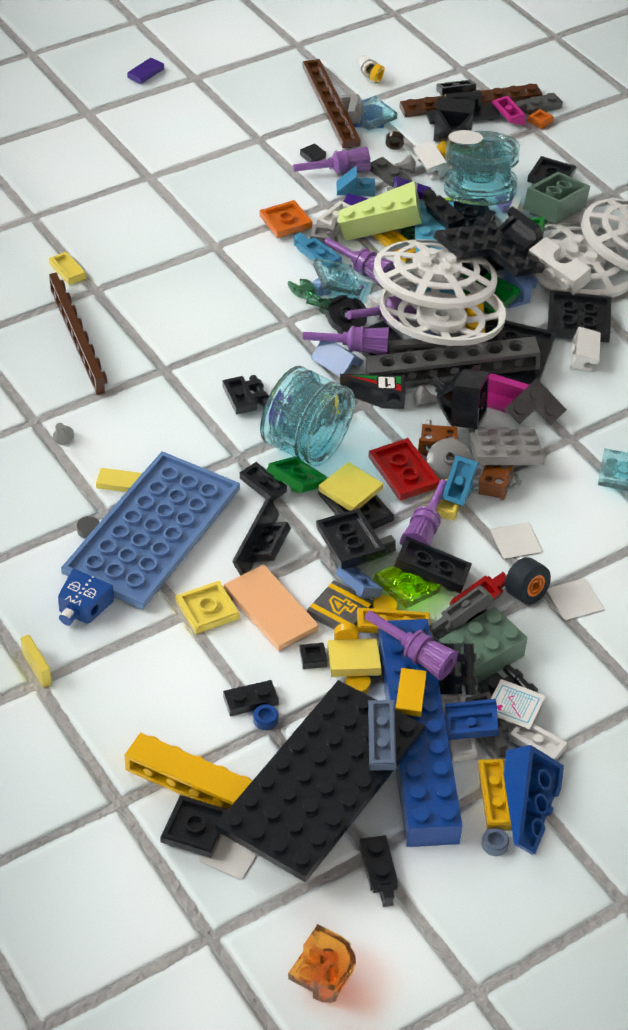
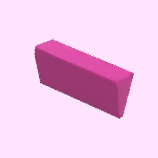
M509 96L492 101V104L510 123L522 126L526 124L525 113Z

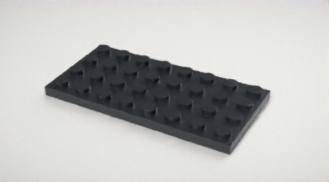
M337 680L215 824L216 831L306 883L394 771H369L368 700L376 699ZM395 710L396 768L425 732L424 724Z

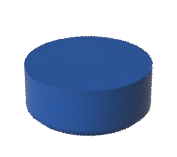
M271 705L258 706L253 713L254 725L261 730L275 728L279 722L278 710Z

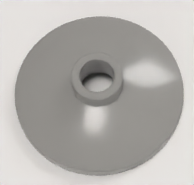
M447 438L437 441L430 448L427 455V464L439 480L448 479L454 460L448 461L446 459L447 455H452L454 459L458 455L472 460L469 449L462 442Z

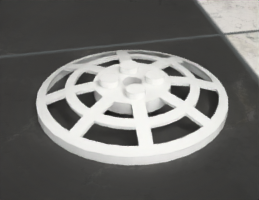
M604 199L597 201L586 209L582 217V232L588 243L599 255L617 267L628 271V259L616 254L603 244L612 239L618 245L628 250V243L619 237L622 236L628 241V200ZM612 205V207L608 208L604 213L592 212L593 209H596L598 207ZM619 209L625 215L619 217L611 215V213ZM590 218L602 219V225L606 234L597 237L591 227ZM609 220L619 222L617 230H612Z
M561 221L556 224L550 223L545 225L544 232L557 229L550 232L546 237L561 247L560 260L568 263L576 257L588 265L591 270L597 272L591 273L590 280L601 279L605 287L604 289L582 288L577 293L613 298L628 291V279L617 286H613L609 277L617 274L622 268L615 265L613 268L605 271L602 266L605 264L606 259L591 247L584 235L572 232L582 231L581 222ZM591 224L595 235L601 236L606 234L603 227ZM559 233L567 236L563 240L552 239ZM619 236L622 240L628 243V241H626L622 236ZM612 239L608 240L609 242L603 243L608 248H616L618 254L625 258L623 247ZM543 273L531 274L533 278L536 277L541 285L550 290L568 292L563 290L555 281L549 280Z
M416 239L397 242L382 249L374 261L373 272L375 278L385 290L404 301L420 306L437 309H460L475 306L489 299L497 286L496 271L484 257L459 259L437 240ZM426 246L438 247V248H442V249L439 250V249H435V248H428V247H426ZM416 247L421 250L417 253L406 252ZM394 257L393 264L395 269L384 273L381 267V258ZM400 258H410L412 263L402 266ZM462 263H472L474 271L462 267ZM478 264L483 265L492 277L491 281L480 275ZM413 270L418 276L422 277V279L412 275L408 271ZM461 273L470 276L459 282L456 280ZM400 274L419 286L416 292H412L399 286L390 278ZM476 280L487 286L482 291L470 296H465L462 290L463 287L471 285ZM427 287L453 289L457 298L431 297L424 295Z
M412 274V275H414V276H416V277L422 279V277L418 276L417 274ZM403 276L393 280V282L403 288L416 285ZM458 277L456 280L459 282L465 280V278ZM474 282L462 289L469 291L470 293L467 296L482 291L486 287ZM431 288V292L424 293V295L431 297L457 298L456 295L442 293L439 289ZM383 289L380 296L381 313L394 328L415 339L438 345L465 346L485 342L500 333L506 319L505 307L494 293L486 301L496 312L484 315L476 305L467 307L475 312L476 316L467 317L465 308L437 309L416 305L404 300L399 304L398 310H394L385 306L391 293ZM407 305H411L417 310L416 315L404 313ZM391 315L399 317V320L402 322V324L398 322L396 319H394ZM498 318V325L495 329L488 333L481 332L484 329L485 321ZM406 319L417 321L420 326L415 328ZM466 323H479L474 331L465 328ZM426 331H432V332H435V333L440 334L441 337H440V336L431 335V334H427V333H424V332H426ZM456 332L466 334L459 337H450L451 333Z

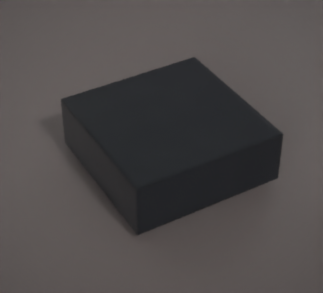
M314 143L300 149V155L308 162H315L326 158V151Z
M324 642L299 645L302 669L327 667Z

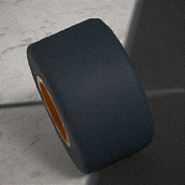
M524 557L519 559L507 573L505 579L506 591L524 604L536 603L545 595L551 581L550 571L546 566L533 558Z

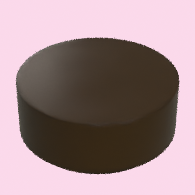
M397 131L389 132L386 135L385 144L390 149H400L404 145V136Z

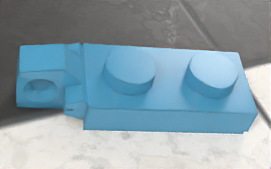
M302 233L294 235V246L325 271H329L342 263V257L315 237L309 239Z

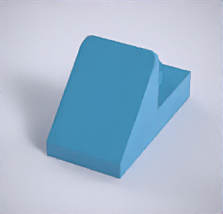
M355 166L337 180V195L346 196L349 193L357 196H375V178H357V166Z
M456 455L442 499L464 506L475 485L472 482L479 462Z

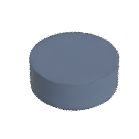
M492 828L483 834L482 848L487 854L501 856L507 852L509 837L506 832L501 829Z

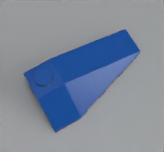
M532 745L507 750L504 765V781L514 845L532 855L536 854L543 837L545 819L552 814L554 809L551 806L553 799L560 794L564 765Z

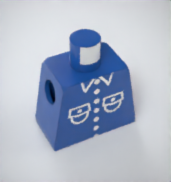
M73 568L58 595L59 611L61 612L59 620L67 626H70L75 619L86 624L91 623L114 602L113 585Z

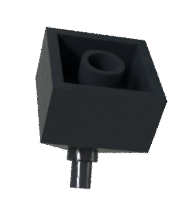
M438 97L433 141L455 143L449 140L448 136L450 133L460 130L472 131L475 101Z
M463 369L447 384L445 382L442 383L436 375L432 376L429 382L436 388L437 401L449 424L454 427L477 430L487 413L489 372Z

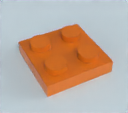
M295 200L260 210L261 219L277 238L312 228L313 221Z

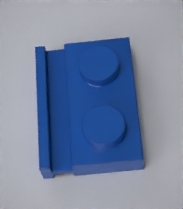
M496 699L445 704L448 740L499 735Z

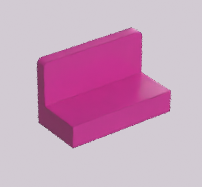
M490 373L487 407L508 413L505 408L529 384Z

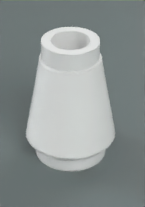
M361 55L358 58L362 74L370 76L377 62L366 55Z

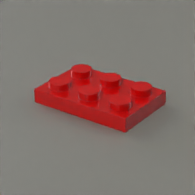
M409 438L369 450V459L400 501L437 488L440 482L439 478Z

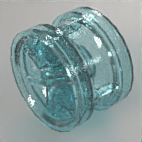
M474 131L483 136V140L476 144H458L449 139L447 140L445 158L452 168L445 173L444 192L449 198L474 206H493L508 202L514 198L517 192L518 178L511 169L519 162L520 145L518 141L508 135L492 131Z
M295 366L284 373L278 380L266 401L260 423L261 438L265 443L293 455L314 467L320 466L336 452L348 431L354 412V393L350 388L325 378L312 370H308L303 366Z

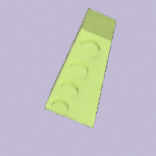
M414 181L338 211L339 225L345 241L422 224L420 201Z

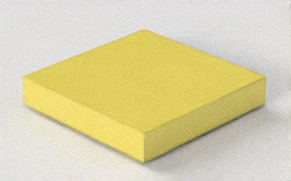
M347 462L319 485L318 491L351 511L361 508L383 489V483L350 462Z
M220 580L175 596L176 603L195 635L240 619L238 609Z
M377 639L328 640L327 648L331 677L381 675Z

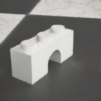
M544 237L529 249V253L538 257L539 261L545 265L543 274L549 280L559 284L563 290L574 295L590 282L591 268L576 257L568 263H560L561 247L549 238Z

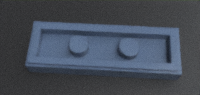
M368 700L369 771L396 770L395 701Z

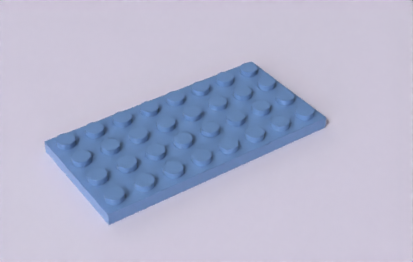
M161 451L62 565L61 573L69 576L74 568L112 584L115 598L143 610L238 493L240 483Z

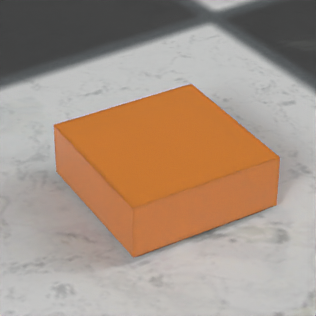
M539 109L528 116L527 122L543 129L553 122L554 116Z

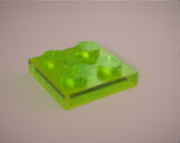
M394 565L375 573L373 578L374 582L406 609L439 593L441 588L436 583L427 582L412 573H405Z

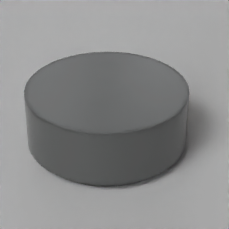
M91 516L81 518L77 522L78 535L86 539L100 523L99 520Z

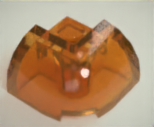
M317 924L303 944L302 954L288 972V979L313 992V999L324 1003L336 1002L350 981L356 967V955L351 948V943L342 936Z

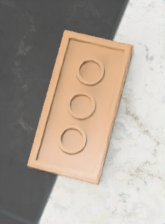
M264 564L224 584L228 595L277 651L319 630L318 623Z

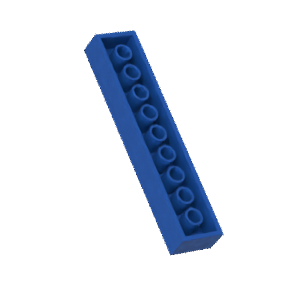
M428 619L388 621L405 633L411 632L414 634L416 631L422 630L426 635L431 636ZM378 628L377 641L386 700L395 701V709L401 668L427 671L421 717L407 715L424 724L425 732L396 768L406 847L460 844L463 825L439 681L422 665L415 664L411 659L404 657L405 647L401 645V641Z

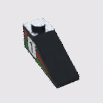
M340 374L339 387L342 394L380 408L404 409L406 395L405 375Z

